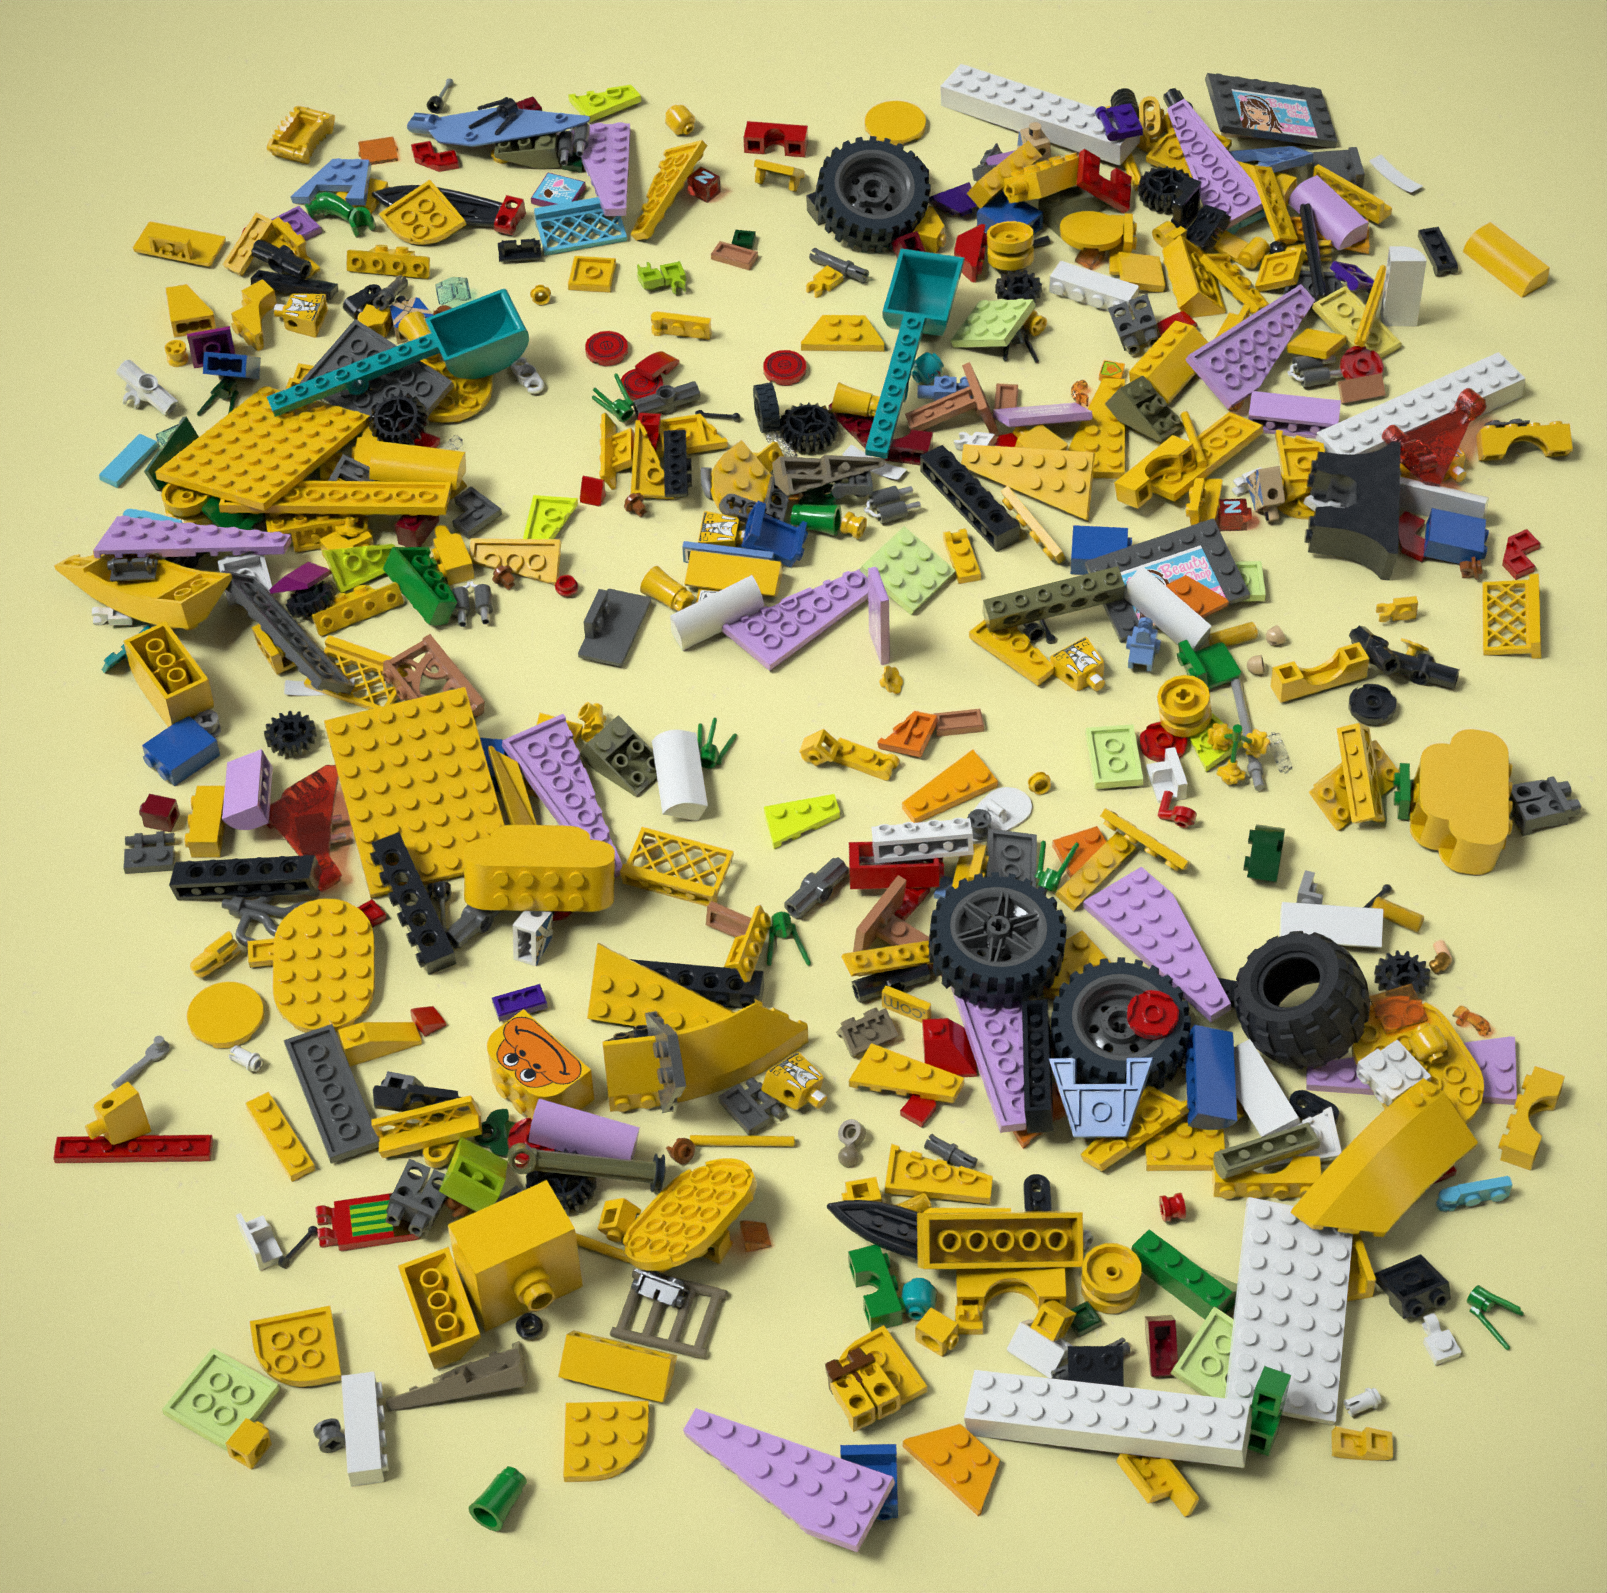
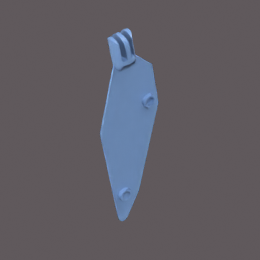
M497 107L443 117L435 114L415 112L407 124V129L412 133L432 135L438 143L475 147L562 132L588 123L590 117L518 109L517 117L511 120L498 135H495V131L507 118H501L497 115L472 129H469L468 126L496 111Z

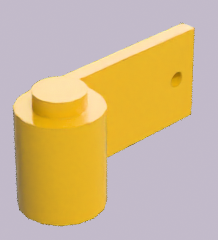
M1225 230L1223 235H1217L1220 237L1219 240L1213 238L1217 241L1213 249L1222 254H1229L1232 260L1248 269L1255 268L1270 251L1269 244L1261 237H1254L1247 243Z

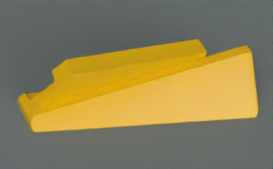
M489 746V757L510 825H537L518 762L496 751L494 747Z

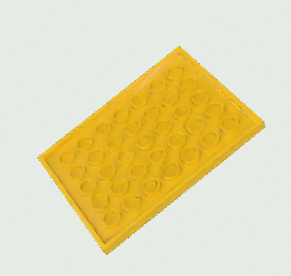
M263 386L155 471L156 478L164 482L266 511L370 424V415L330 405L322 401H315L275 417L267 396L280 392V390Z
M466 688L453 689L324 720L370 898L387 895L391 892L389 887H384L380 880V867H375L371 860L370 853L373 852L372 842L397 832L400 833L423 885L463 876L465 846L477 839L491 838V833L495 829L504 826ZM391 862L388 865L394 866L397 862ZM400 882L397 885L403 886L407 884V882Z

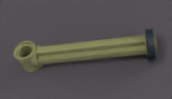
M517 1143L508 1151L510 1167L518 1174L543 1171L650 1183L652 1193L654 1189H658V1193L661 1192L666 1173L664 1154L661 1158H658V1155L655 1153L653 1162L537 1150L525 1143ZM520 1153H525L529 1156L524 1164L515 1162V1157Z

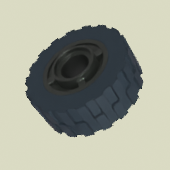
M773 383L753 385L754 410L760 432L779 431L780 413Z

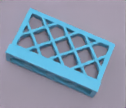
M599 197L534 208L536 228H538L545 256L627 241L621 216H616L613 221L604 218L605 215L601 208ZM585 219H596L592 225L584 222ZM569 222L575 223L571 229L564 226L563 224ZM600 222L608 225L605 231L596 228V226ZM554 226V229L548 232L542 227ZM579 226L588 229L584 235L576 232ZM614 228L620 231L621 235L612 236L608 233ZM559 229L567 233L563 239L555 235ZM591 232L600 235L598 239L592 240L588 238ZM571 236L580 239L577 243L567 241ZM551 239L559 243L555 247H547V243Z

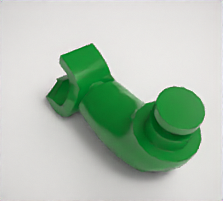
M327 191L315 195L316 199L311 201L310 205H304L311 218L314 217V214L320 215L323 213L324 216L336 215L350 224L355 237L359 236L358 227L369 226L371 231L376 230L374 218L367 208H354L334 193Z

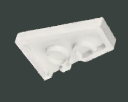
M1332 1107L1323 1110L1322 1113L1312 1118L1309 1117L1298 1124L1301 1125L1309 1122L1321 1144L1318 1149L1297 1156H1320V1162L1335 1160L1341 1153ZM1293 1157L1263 1166V1170L1287 1167Z

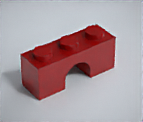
M747 121L743 136L744 153L765 154L767 147L781 145L784 147L785 156L805 158L809 142L808 126Z

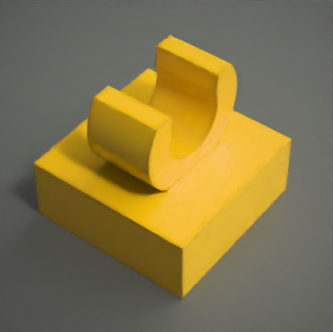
M955 1305V1322L958 1323V1335H983L982 1305Z

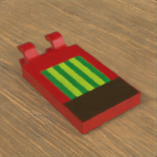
M392 1193L334 1201V1208L325 1205L315 1207L318 1225L322 1226L332 1223V1229L326 1227L317 1229L321 1248L338 1245L339 1251L414 1241L419 1240V1237L410 1233L408 1229L411 1223L403 1219L399 1226L386 1223V1210Z

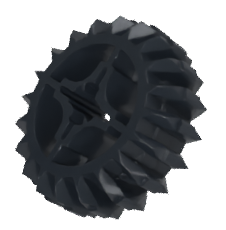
M1158 166L1157 169L1151 168L1150 172L1145 171L1139 180V200L1143 202V206H1148L1149 210L1156 209V213L1159 211H1164V213L1171 211L1173 213L1172 204L1176 198L1174 194L1175 188L1186 176L1189 177V173H1184L1183 169L1177 170L1176 166L1173 168Z
M399 392L398 396L391 393L390 398L383 397L382 403L376 402L377 409H371L372 416L369 417V429L372 432V436L377 437V441L383 440V442L405 445L411 443L415 446L414 440H421L422 436L420 434L426 433L425 427L429 425L428 413L425 410L424 404L416 396L412 397L409 393L405 396L401 392ZM405 410H409V411L413 412L414 415H410L409 413H405ZM383 428L391 429L393 432L385 431Z
M810 402L807 405L800 403L798 407L792 405L790 410L786 409L784 415H781L780 438L785 446L790 447L791 451L797 449L799 453L802 451H806L807 454L810 451L817 453L819 449L825 451L827 446H832L833 441H836L838 432L837 418L832 413V410L827 409L826 405L820 407L818 402L815 405H811Z
M567 1148L564 1149L563 1153H569ZM576 1150L572 1152V1154H579ZM534 1171L526 1175V1189L547 1180L568 1216L569 1210L574 1209L578 1212L579 1205L587 1206L588 1199H593L594 1191L597 1188V1177ZM559 1177L562 1178L563 1186H561V1183H560V1181H559Z

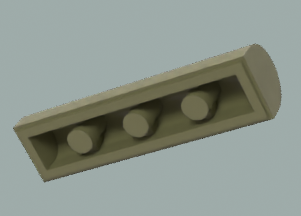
M1309 1122L1217 1151L1214 1153L1213 1161L1219 1177L1226 1179L1316 1150L1320 1147L1321 1142Z

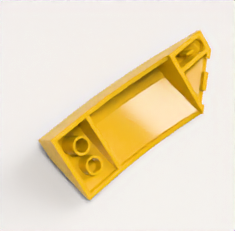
M77 554L54 565L56 571L104 605L143 622L158 625L166 621L171 629L184 628L185 630H192L198 627V623L208 617L232 580V575L228 573L186 568L153 554L146 556L150 557V559L158 560L156 578L151 580L110 582L111 570H108L107 563L115 558V554H102L101 558H94V555L81 557L80 554ZM123 554V558L115 559H128V561H132L135 558L145 557H138V554Z
M755 999L754 1004L730 1015L702 1025L675 1031L678 1035L686 1088L681 1097L677 1098V1101L679 1103L713 1094L761 1074L808 1043L807 1023L801 1020L795 1022L789 1019L788 1014L776 1008L769 1010L763 1007L761 1001ZM655 1036L602 1042L610 1112H624L640 1108L650 1109L661 1106L658 1090L664 1089V1085L660 1084L658 1080L657 1070L661 1067L659 1058H656L653 1052V1043L656 1042Z
M1422 1078L1381 1112L1339 1154L1292 1208L1290 1213L1312 1229L1323 1230V1227L1326 1226L1337 1228V1232L1359 1234L1360 1231H1367L1373 1233V1236L1384 1237L1400 1217L1444 1173L1477 1146L1478 1141L1446 1094L1433 1083Z

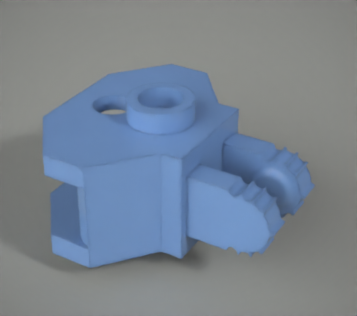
M1141 617L1138 627L1133 629L1132 636L1128 635L1126 649L1130 650L1128 668L1133 669L1135 663L1147 665V671H1152L1155 653L1159 654L1161 640L1158 639V630L1153 629V620L1148 617Z

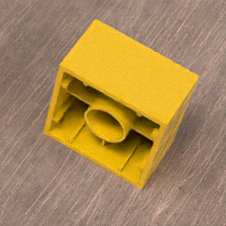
M547 1180L448 1224L456 1269L467 1299L485 1332L527 1312L542 1310L549 1306L553 1300L583 1287L575 1228Z

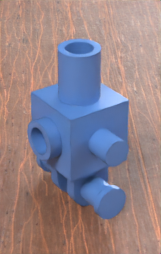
M947 375L935 377L934 386L918 385L917 398L934 399L936 401L969 387L966 376L960 379V383H957V377H949Z

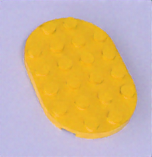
M440 353L434 359L420 360L451 380L454 384L450 392L428 416L427 419L431 422H461L477 414L489 402L492 395L494 374L478 379H462L455 377L448 371Z
M317 899L306 902L288 913L281 921L275 933L273 944V996L277 1010L283 1019L285 1018L294 1025V1028L305 1033L333 1024L335 1032L352 1026L357 1018L368 1011L375 993V938L372 926L366 915L359 908L348 902L338 899Z
M1409 997L1388 998L1371 1005L1369 1021L1364 1023V1034L1358 1043H1354L1351 1046L1356 1065L1376 1049L1381 1051L1395 1040H1398L1431 1075L1430 1082L1446 1094L1465 1124H1468L1480 1108L1484 1092V1080L1478 1064L1448 1019L1434 1006L1426 1002L1422 1004L1409 1000ZM1425 1023H1429L1430 1026H1437L1448 1044L1446 1051L1442 1053L1444 1057L1433 1064H1430L1429 1061H1419L1408 1042L1412 1035L1411 1031ZM1381 1103L1384 1109L1388 1107L1385 1103Z
M715 1159L705 1162L706 1166L698 1167L693 1171L690 1168L674 1178L628 1228L623 1244L625 1246L624 1252L629 1262L642 1270L665 1272L693 1258L705 1255L708 1248L722 1236L727 1227L737 1219L742 1210L754 1199L757 1181L750 1166L739 1159Z

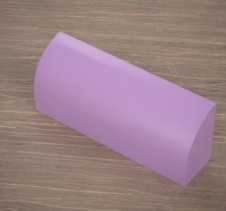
M1316 175L1305 180L1292 192L1288 204L1300 214V205L1309 203L1312 207L1315 229L1327 240H1331V244L1338 250L1366 239L1368 221L1319 176Z
M1252 391L1248 419L1263 425L1264 433L1275 434L1276 430H1282L1283 435L1286 436L1298 435L1316 439L1317 432L1339 422L1341 400Z
M262 749L227 762L222 819L227 825L235 829L251 830L269 823L273 766Z
M539 1099L531 1123L529 1142L551 1149L556 1148V1150L562 1152L567 1148L569 1153L576 1150L581 1155L633 1160L640 1127Z

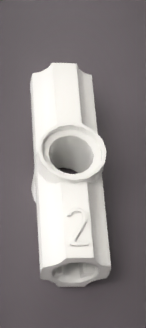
M130 359L121 363L117 369L116 374L136 391L138 398L142 401H148L164 416L169 415L178 405V400L158 384V380L154 375L145 373Z

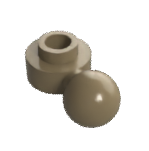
M854 1119L844 1121L838 1130L839 1140L845 1144V1147L838 1154V1160L844 1167H853L857 1164L859 1154L855 1147L860 1145L866 1136L864 1125Z

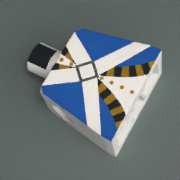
M524 911L513 924L514 960L533 966L538 965L553 936L554 911Z

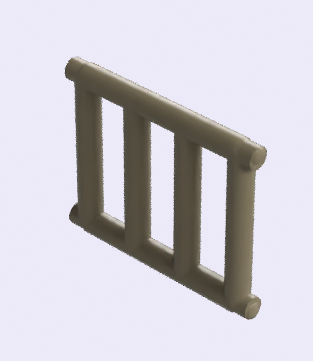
M634 1268L632 1278L639 1279L640 1275L635 1272ZM660 1274L659 1278L665 1279L667 1281L669 1280V1277H671ZM679 1279L685 1282L683 1287L688 1289L690 1294L684 1293L683 1297H685L682 1307H679L669 1338L664 1339L653 1336L664 1303L657 1301L661 1292L659 1290L656 1293L643 1332L627 1330L640 1295L630 1288L616 1327H612L610 1336L705 1359L707 1355L705 1346L721 1300L726 1299L728 1291L718 1287ZM695 1294L711 1297L695 1344L689 1345L679 1342Z

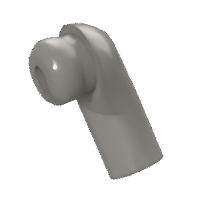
M703 467L701 468V486L705 496L708 499H712V468Z

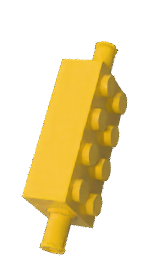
M1077 152L1064 155L1065 158L1061 157V155L1048 158L1049 162L1044 160L1037 162L1035 165L1012 171L1011 176L1003 179L1005 184L1004 193L1008 197L1009 204L1043 198L1076 185L1079 161Z

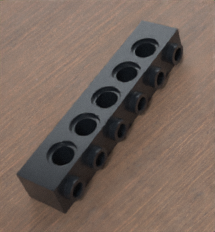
M941 445L920 455V472L996 552L1019 541V522L1007 513L1005 507L994 499L991 492L983 488L980 481L968 472L965 465H961L951 451H948Z
M397 832L372 842L373 852L370 853L371 860L375 867L379 866L381 869L379 877L383 886H388L391 891L388 893L389 900L392 906H397L400 911L397 913L398 920L401 926H406L409 933H406L411 948L415 946L418 951L415 956L420 968L425 967L428 975L455 965L456 959L453 948L400 833ZM391 862H397L394 866L388 865ZM400 882H407V884L403 886L397 885ZM409 902H416V904L412 906L406 905ZM419 922H425L422 926H416ZM429 942L435 943L433 946H425Z
M315 855L175 862L169 886L177 900L233 898L234 896L257 897L317 894L322 869Z
M630 959L725 1008L743 1009L754 1004L755 999L762 1002L764 971L754 970L750 982L745 983L736 968Z
M1048 1000L1022 1001L1024 1112L1027 1133L1054 1132L1052 1067L1049 1061L1051 1059V1034Z

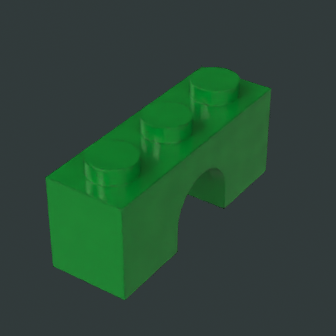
M877 1245L848 1251L849 1268L856 1288L870 1285L878 1289L872 1294L863 1296V1310L870 1331L872 1332L883 1325L886 1329L902 1325V1314L906 1313L903 1298L897 1297L898 1284L895 1275H890L888 1269L891 1266L888 1254L882 1253L881 1247Z
M1264 1366L1252 1399V1424L1247 1449L1269 1456L1278 1435L1291 1379L1290 1374Z

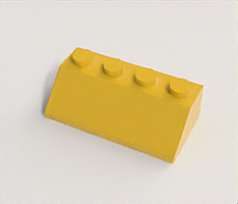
M1178 236L1162 250L1163 262L1169 273L1168 278L1173 286L1172 291L1176 296L1178 309L1185 311L1192 317L1224 314L1226 309L1216 277L1208 273L1204 268L1205 266L1199 261L1203 254L1207 253L1183 236Z
M1175 321L1129 371L1130 382L1144 376L1151 382L1157 393L1169 404L1196 374L1185 359L1188 355L1209 342L1194 326Z
M446 1247L398 1265L434 1370L460 1360L481 1337L450 1249Z

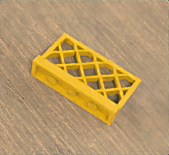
M1529 574V580L1483 582V655L1531 653L1532 659L1541 658L1539 574ZM1515 588H1525V591L1519 596L1511 592ZM1498 589L1501 592L1494 597L1488 593V590ZM1506 595L1513 599L1507 605L1500 601ZM1518 603L1525 607L1519 613L1512 609ZM1493 605L1501 608L1496 614L1488 610ZM1505 613L1513 616L1508 622L1500 618ZM1517 621L1525 624L1520 630L1512 626ZM1494 622L1501 625L1496 631L1489 628ZM1506 630L1513 633L1508 639L1501 636ZM1520 638L1526 642V645L1516 646L1513 642ZM1494 639L1502 643L1498 647H1488V644Z
M328 635L324 642L326 647L323 652L328 657L332 656L338 659L339 663L335 665L342 669L343 674L348 679L362 675L364 682L355 685L350 693L351 695L342 692L334 693L324 689L323 691L317 690L311 685V681L306 678L304 686L368 710L382 707L374 704L373 700L386 695L388 700L384 706L394 704L398 698L396 688L394 686L386 688L385 679L382 676L383 662L393 657ZM351 664L359 667V670L348 674L344 670V667ZM402 665L397 669L398 673L402 677L408 676V673L404 672L403 669H412L410 665ZM372 671L379 673L380 677L366 681L364 674ZM379 683L383 684L384 690L373 694L370 693V686ZM367 689V696L362 698L354 697L353 692Z
M641 827L627 863H623L620 874L623 884L708 906L711 901L718 902L717 896L734 857V851ZM646 835L655 838L658 843L645 848L643 840ZM671 843L678 844L680 850L668 855L664 846ZM661 848L664 857L652 862L648 854ZM694 849L701 850L703 856L691 861L687 852ZM684 854L688 863L675 868L671 860ZM645 855L649 864L642 867L633 865L635 859ZM717 855L726 857L724 863L716 867L713 866L710 860ZM668 861L672 870L666 873L657 872L655 867ZM707 861L711 869L698 874L694 866ZM691 868L695 875L685 880L680 878L678 873ZM714 874L717 879L714 887L704 885L701 879Z

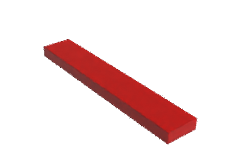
M142 1135L118 1144H111L105 1136H98L94 1139H91L89 1136L57 1137L53 1159L55 1163L211 1161L213 1136Z

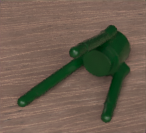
M224 376L211 390V397L197 412V415L200 416L217 396L221 399L231 397L228 414L232 412L236 398L239 395V392L236 391V381L231 377Z

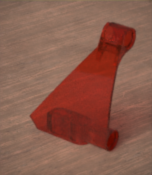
M1466 388L1459 394L1456 404L1445 416L1408 433L1403 432L1396 425H1390L1383 431L1382 440L1387 445L1391 441L1401 442L1400 463L1425 485L1440 487L1470 422L1486 410V401L1472 388Z
M325 765L284 790L281 798L270 804L269 823L266 824L269 829L275 827L298 856L315 855L322 869L318 886L321 892L339 883L342 876L339 868L330 857L332 820L339 780L335 765Z

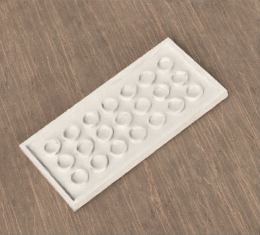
M1249 1197L1246 1201L1225 1398L1250 1401V1404H1252L1256 1384L1264 1366L1291 1375L1283 1416L1334 1425L1337 1412L1353 1234L1337 1232V1228L1326 1226L1323 1227V1230L1312 1229L1290 1213L1294 1206Z

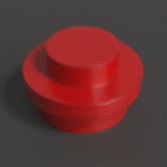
M562 575L555 583V590L561 596H571L577 592L578 583L573 576Z

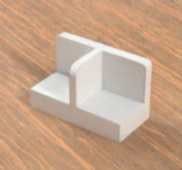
M1175 747L1167 748L1165 750V761L1146 765V770L1158 803H1161L1163 793L1166 790L1173 792L1172 801L1186 799L1188 783Z
M237 1214L236 1218L240 1232L259 1271L278 1264L283 1254L274 1238L272 1228L266 1222L264 1216L262 1215L245 1222L242 1214Z

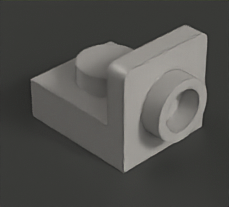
M1305 870L1296 903L1322 905L1323 895L1316 893L1318 884L1314 883L1315 872Z

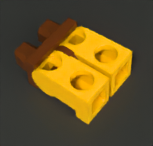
M858 1347L848 1354L849 1364L842 1367L838 1359H833L825 1364L829 1390L847 1416L853 1432L876 1422L875 1415L880 1420L900 1410V1394L876 1362L872 1353L866 1355Z

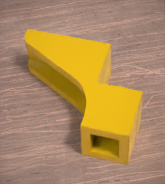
M263 279L241 290L243 297L241 303L243 307L231 313L233 320L231 325L234 332L240 334L249 346L252 345L257 351L264 348L262 319L277 304L275 291Z

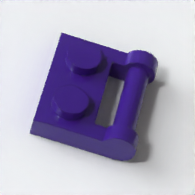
M1131 103L1110 108L1100 106L1095 110V115L1101 120L1106 130L1105 135L1109 141L1143 135V127ZM1109 118H1113L1118 129L1112 126Z
M1333 261L1330 269L1336 273L1334 276L1337 279L1347 282L1349 290H1363L1370 294L1374 283L1373 278L1356 265Z

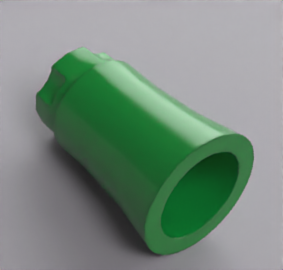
M839 504L794 505L791 514V525L799 527L801 522L804 521L807 522L806 530L837 536L841 526V506Z
M510 1466L503 1469L501 1473L496 1475L485 1491L469 1505V1513L473 1519L489 1530L500 1531L507 1515L527 1483L525 1476L516 1468Z

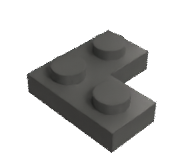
M472 486L454 498L455 504L465 512L452 521L453 527L467 538H470L502 515L500 507Z

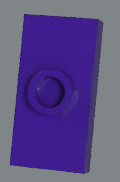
M540 984L492 997V1003L499 1022L511 1019L523 1009L529 1014L548 1008Z

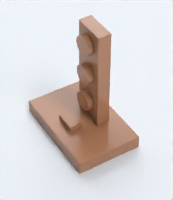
M970 362L962 365L969 387L905 414L910 429L923 431L975 408L977 415L982 416L989 433L995 434V437L1000 435L983 389Z
M898 875L856 928L853 952L868 950L877 937L892 946L929 940L927 935L895 916V912L903 905L907 880ZM929 964V965H928V968H929L930 970H932V971H933V964Z

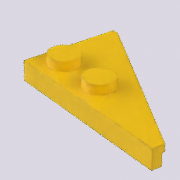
M636 420L630 494L641 493L644 498L674 499V497H665L664 470L649 441L644 426L640 423V420Z

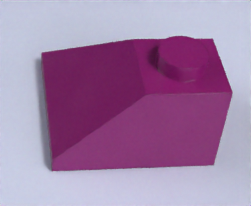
M230 326L187 334L194 369L203 367L204 352L235 354Z

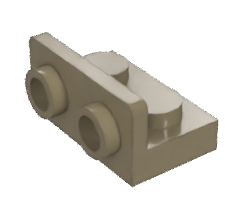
M876 1007L863 1013L864 1017L855 1020L852 1017L840 1023L842 1027L836 1033L838 1036H842L851 1057L867 1051L871 1043L878 1046L899 1036L886 1008L878 1011Z

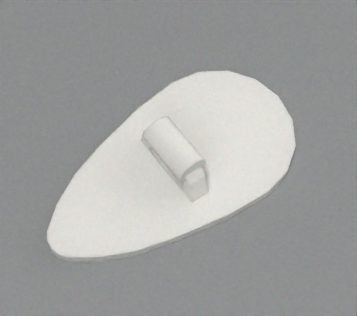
M1003 787L990 792L980 801L975 809H983L990 813L992 829L1010 831L1026 821L1031 814L1032 804L1025 792L1017 788ZM987 838L984 840L973 839V844L985 842Z

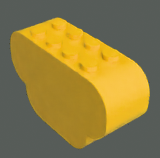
M1465 729L1457 732L1452 737L1450 744L1437 743L1428 746L1422 752L1415 777L1411 784L1409 827L1412 837L1420 845L1438 850L1442 862L1450 869L1459 873L1482 875L1490 872L1495 867L1501 850L1505 849L1507 834L1510 835L1512 830V820H1509L1512 811V801H1509L1512 792V782H1509L1512 773V763H1509L1508 747L1499 736L1488 731Z
M506 825L499 827L491 833V838L477 839L465 846L464 900L469 906L481 910L579 912L604 910L614 902L615 849L606 842L590 840V834L586 830L575 826Z

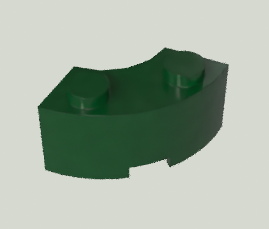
M1256 824L1255 830L1250 829L1248 844H1252L1250 857L1245 856L1243 871H1248L1247 878L1277 882L1285 828Z

